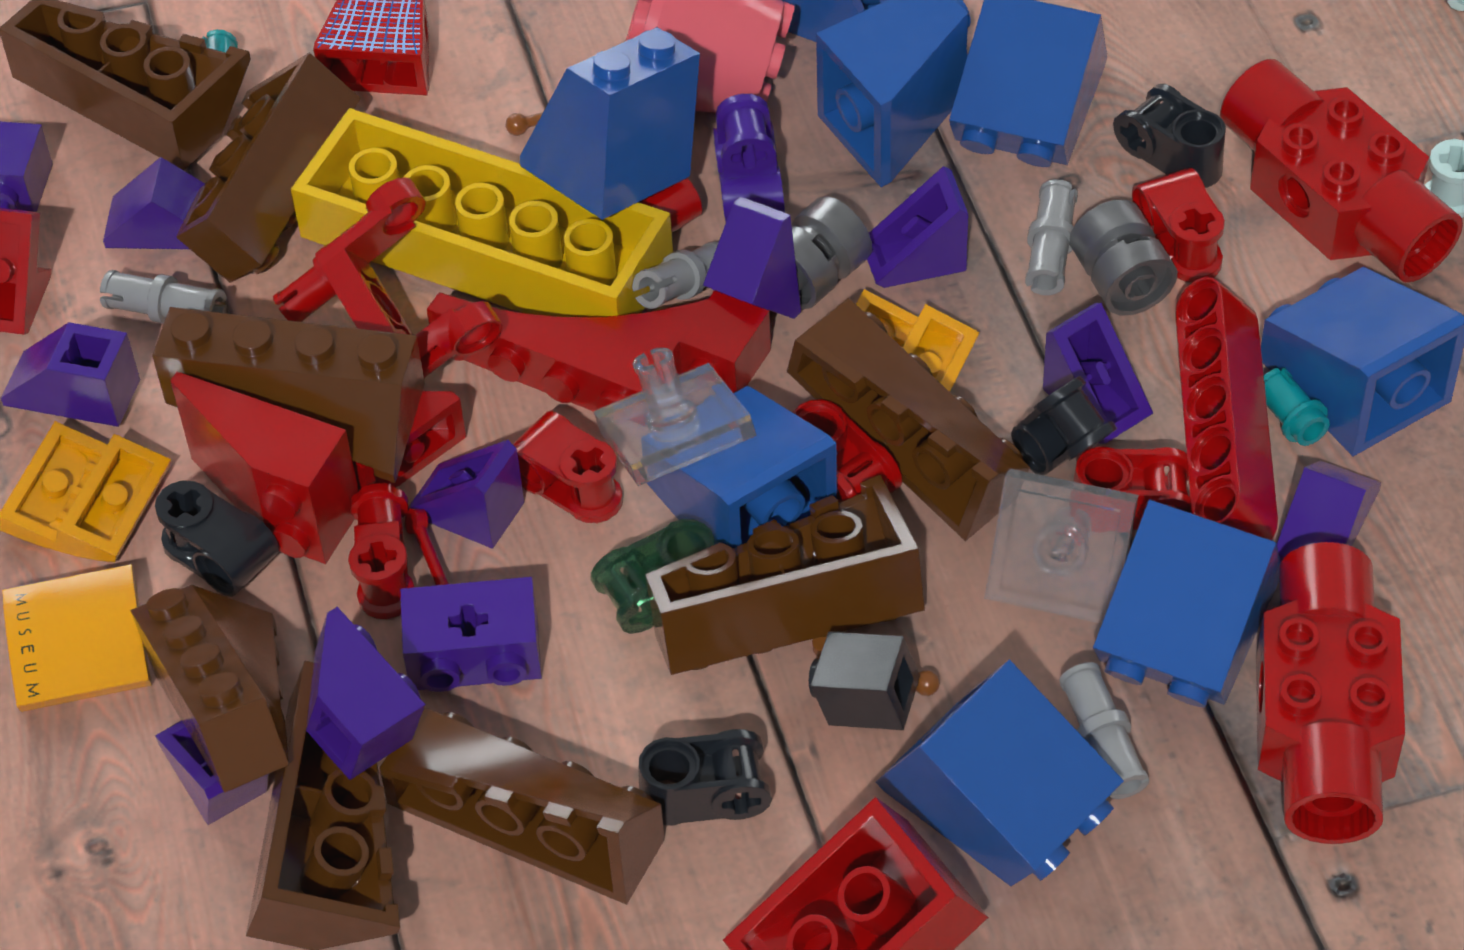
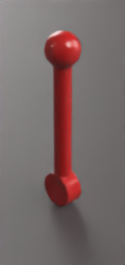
M409 509L405 515L406 530L409 534H415L435 585L449 584L427 532L428 516L424 509Z

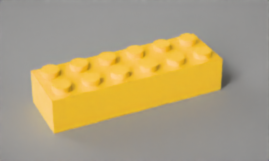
M351 108L347 110L291 188L300 236L322 245H328L368 212L366 210V201L377 188L396 178L406 177L412 179L426 201L425 209L414 221L416 227L377 256L372 262L525 314L556 317H608L642 313L645 307L635 297L650 292V288L646 286L633 292L632 284L635 275L641 270L660 265L666 256L673 253L669 212L637 202L602 220L522 168L519 163Z

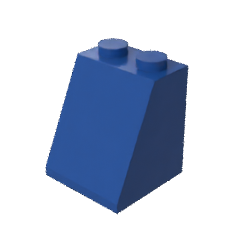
M886 0L816 33L818 117L880 187L892 182L952 111L968 56L967 32L971 19L963 0Z
M984 0L949 118L954 139L960 141V145L965 149L979 154H993L996 149L1017 154V158L1022 162L1037 167H1050L1052 162L1068 166L1107 61L1101 14L1036 0Z
M656 27L568 67L520 155V166L602 220L690 177L700 53L676 39L671 33Z
M1363 266L1343 278L1330 279L1317 292L1293 305L1285 304L1274 310L1264 321L1261 341L1262 363L1270 371L1278 368L1280 371L1282 368H1286L1311 400H1319L1327 407V418L1330 421L1328 432L1354 457L1452 401L1464 348V315Z
M746 386L728 397L714 400L700 413L676 426L662 429L652 440L643 444L646 483L703 549L718 543L735 548L749 540L750 536L753 535V528L772 520H776L784 527L810 516V504L831 495L837 499L836 442L827 433L750 386Z
M1149 500L1093 646L1099 661L1107 663L1104 672L1135 685H1142L1145 677L1170 685L1167 692L1168 695L1193 706L1205 708L1208 699L1225 705L1262 622L1263 613L1266 612L1279 583V567L1281 562L1277 543Z
M1010 659L963 696L876 781L885 793L1009 886H1013L1032 873L1041 881L1054 871L1070 854V851L1063 843L1076 829L1085 836L1098 826L1114 809L1106 799L1124 782Z

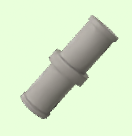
M1054 179L1042 184L1039 189L1037 218L1031 223L1028 230L1027 243L1031 248V255L1025 284L1027 286L1032 285L1031 291L1040 295L1049 296L1062 291L1065 285L1064 274L1067 254L1072 252L1069 242L1070 233L1074 228L1072 221L1078 191L1076 188L1071 190L1072 184L1064 180Z
M708 242L693 251L677 250L666 256L660 265L641 270L633 279V292L649 286L650 292L635 297L636 300L643 307L653 309L674 298L680 300L690 299L701 293L705 287L703 283L718 242Z
M109 270L104 275L100 286V293L113 294L112 297L102 296L100 298L102 307L147 314L150 320L164 324L170 307L226 313L227 305L214 304L215 301L225 302L227 300L226 294L222 289H208L180 284L175 277L160 274L155 279Z
M1093 662L1082 663L1064 672L1059 679L1063 691L1066 692L1080 725L1077 731L1124 780L1110 795V798L1124 799L1131 797L1146 788L1150 781L1147 772L1143 770L1128 735L1131 732L1132 725L1126 713L1116 709L1101 676L1102 673L1099 665Z

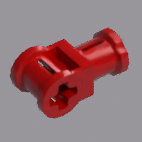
M374 483L362 487L358 493L351 497V513L358 521V525L354 526V546L350 550L348 562L352 575L360 582L357 589L360 608L373 618L391 619L401 615L400 589L414 588L412 578L408 575V557L403 540L402 518L408 513V497L403 490L395 488L390 484Z

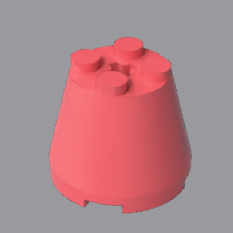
M637 0L625 41L658 27L663 31L671 33L676 39L698 51L700 59L695 112L716 113L717 107L722 101L738 94H753L760 96L766 102L768 101L772 84L763 81L765 76L773 79L777 78L786 45L777 43L775 40L777 36L786 37L795 5L783 2L782 0Z

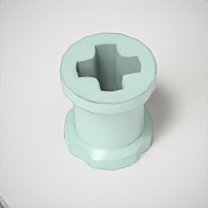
M1445 140L1438 143L1431 150L1429 167L1433 175L1432 180L1427 182L1425 186L1463 218L1464 140Z

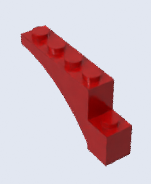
M716 290L713 291L708 299L691 304L647 313L608 317H556L517 313L492 307L503 325L502 332L498 338L479 352L467 356L456 355L450 359L467 361L492 371L505 381L520 382L547 393L558 402L573 403L600 414L611 423L618 425L626 424L647 433L682 381L692 384L702 392L716 393L723 397H728L746 387L771 351L769 310ZM439 292L427 308L429 324L450 308H453L456 312L472 302Z

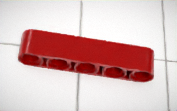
M1203 277L1187 286L1180 295L1176 305V325L1192 514L1272 541L1277 531L1278 512L1258 318L1254 310L1213 277Z

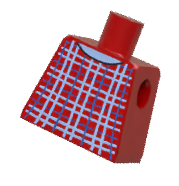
M336 0L314 43L313 51L315 58L352 91L427 96L429 91V25L425 0Z

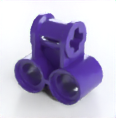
M753 94L730 96L717 107V128H713L725 224L733 203L739 197L785 213L772 121H770L767 102L760 96Z

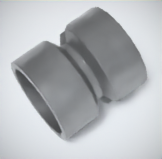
M823 196L817 198L797 215L792 222L801 309H809L816 305L834 289L839 279L849 276L872 253V241L861 219L847 205L832 197Z
M1112 200L1102 203L1088 211L1075 224L1070 233L1069 245L1086 273L1091 276V281L1105 305L1114 314L1119 316L1134 315L1150 309L1160 303L1171 292L1177 281L1178 271L1160 241L1155 238L1152 228L1136 203L1129 200Z

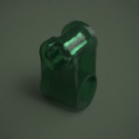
M681 519L671 522L663 529L627 547L611 551L595 564L591 571L590 580L599 593L607 594L616 607V621L624 632L629 634L641 633L654 627L645 574L714 546L715 539L713 533L702 522L694 519ZM621 567H624L623 574L620 571Z

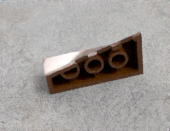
M31 0L0 27V37L13 78L150 153L162 157L182 170H185L223 134L251 60L250 53L247 50L232 46L229 47L226 53L206 47L205 39L183 34L177 40L154 34L150 24L131 20L129 24L113 23L105 20L104 12L60 0Z
M310 52L248 90L241 103L248 111L243 117L239 115L232 121L226 135L233 141L215 156L209 168L216 177L207 181L199 189L176 238L229 283L251 271L255 274L264 271L273 262L280 250V247L275 242L281 232L287 230L297 220L291 193L292 186L349 108L355 109L361 98Z
M847 298L795 339L787 373L816 400L830 401L839 406L844 414L873 441L885 447L899 467L902 482L965 542L1018 497L1030 469V466L1023 461L1019 450L1010 441L998 438L978 419L973 407L964 398L957 395L953 396L933 377L928 365L919 356L907 353L888 335L883 323L875 315L862 311L850 298Z
M170 307L152 354L166 404L177 407L170 380L178 371L345 429L352 461L373 468L376 477L393 483L396 482L425 385L416 335Z
M881 475L860 483L861 494L839 503L831 495L810 504L811 515L782 527L776 520H772L753 528V535L750 536L749 540L735 548L718 543L645 574L655 636L670 674L674 675L690 670H700L713 664L752 654L767 653L776 648L819 637H827L828 632H842L878 622L892 621L901 616L925 611L919 548Z
M189 585L182 589L172 588L160 591L150 597L146 604L130 610L157 680L224 793L289 765L285 717L280 700L283 699V692L277 666L280 665L279 651L274 637L277 636V627L272 613L195 585Z
M305 660L288 703L285 726L289 765L276 770L246 936L308 950H321L398 934L401 927L398 904H394L391 879L394 874L391 847H387L384 814L387 808L384 786H380L378 764L372 765L349 780L306 731L314 662Z
M424 707L413 739L389 754L379 767L387 804L626 905L664 842L661 804L655 802L646 792L633 786H623L621 788L594 777L589 770L575 762L563 761L560 763L535 753L527 744L513 737H503L501 739L475 728L467 719L455 713L446 712L440 714Z

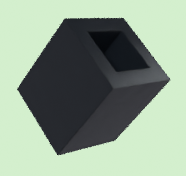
M828 632L820 658H815L810 666L808 682L812 697L817 699L828 725L904 730L920 674L904 636Z

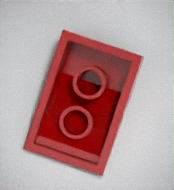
M177 371L170 381L191 459L236 508L254 515L271 530L277 539L279 551L293 558L304 556L327 564L355 520L351 513V497L359 492L346 430Z
M875 797L728 934L723 941L730 950H954L989 917L911 823Z

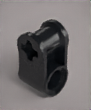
M1157 84L1148 91L1146 101L1134 111L1124 110L1115 117L1113 128L1116 138L1121 146L1132 156L1143 159L1166 175L1187 168H1193L1199 174L1205 188L1216 184L1222 177L1226 133L1223 119L1187 99L1174 87L1167 84Z
M1082 375L1071 380L1033 407L1034 411L1012 429L1013 445L1019 450L1023 461L1030 466V470L1040 476L1048 474L1067 460L1071 461L1118 429L1113 420L1105 421L1083 390L1087 382Z
M178 481L162 489L156 497V514L159 522L164 526L161 541L165 554L171 560L180 563L203 578L208 585L225 596H235L279 553L277 539L261 520L248 512L239 510L208 490L203 484L195 481Z
M732 729L710 735L682 738L665 737L651 742L643 749L639 756V789L651 796L655 802L661 804L663 825L674 826L687 822L724 818L729 820L751 818L763 813L770 807L772 802L769 785L762 781L759 760L764 752L761 737L753 731ZM734 749L738 750L739 756L733 757L732 751ZM665 779H673L679 782L675 784H663L659 781ZM741 793V799H736L735 794Z

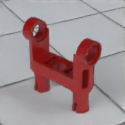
M406 177L396 178L377 188L366 201V210L368 212L332 242L315 253L316 257L312 260L314 265L281 292L278 291L273 295L275 304H284L278 309L288 321L303 322V320L337 295L357 329L413 335L369 264L416 227L414 221L424 211L426 201L413 180ZM473 302L463 306L456 312L453 308H450L416 334L424 378L450 358L456 355H472L483 350L498 338L502 332L503 325L488 302Z

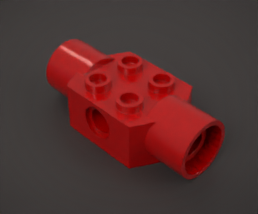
M1266 59L1258 62L1246 70L1231 86L1223 100L1220 118L1223 119L1226 127L1255 151L1250 190L1329 260L1373 255L1401 281L1408 283L1428 275L1450 254L1461 235L1463 220L1459 214L1424 185L1429 156L1348 87L1313 91L1276 59Z
M1313 543L1299 547L1284 557L1279 567L1280 606L1263 613L1256 655L1258 770L1283 782L1284 821L1292 833L1312 842L1343 844L1369 837L1383 823L1382 782L1395 777L1405 737L1401 628L1399 618L1375 607L1373 565L1370 558L1364 552L1341 543Z

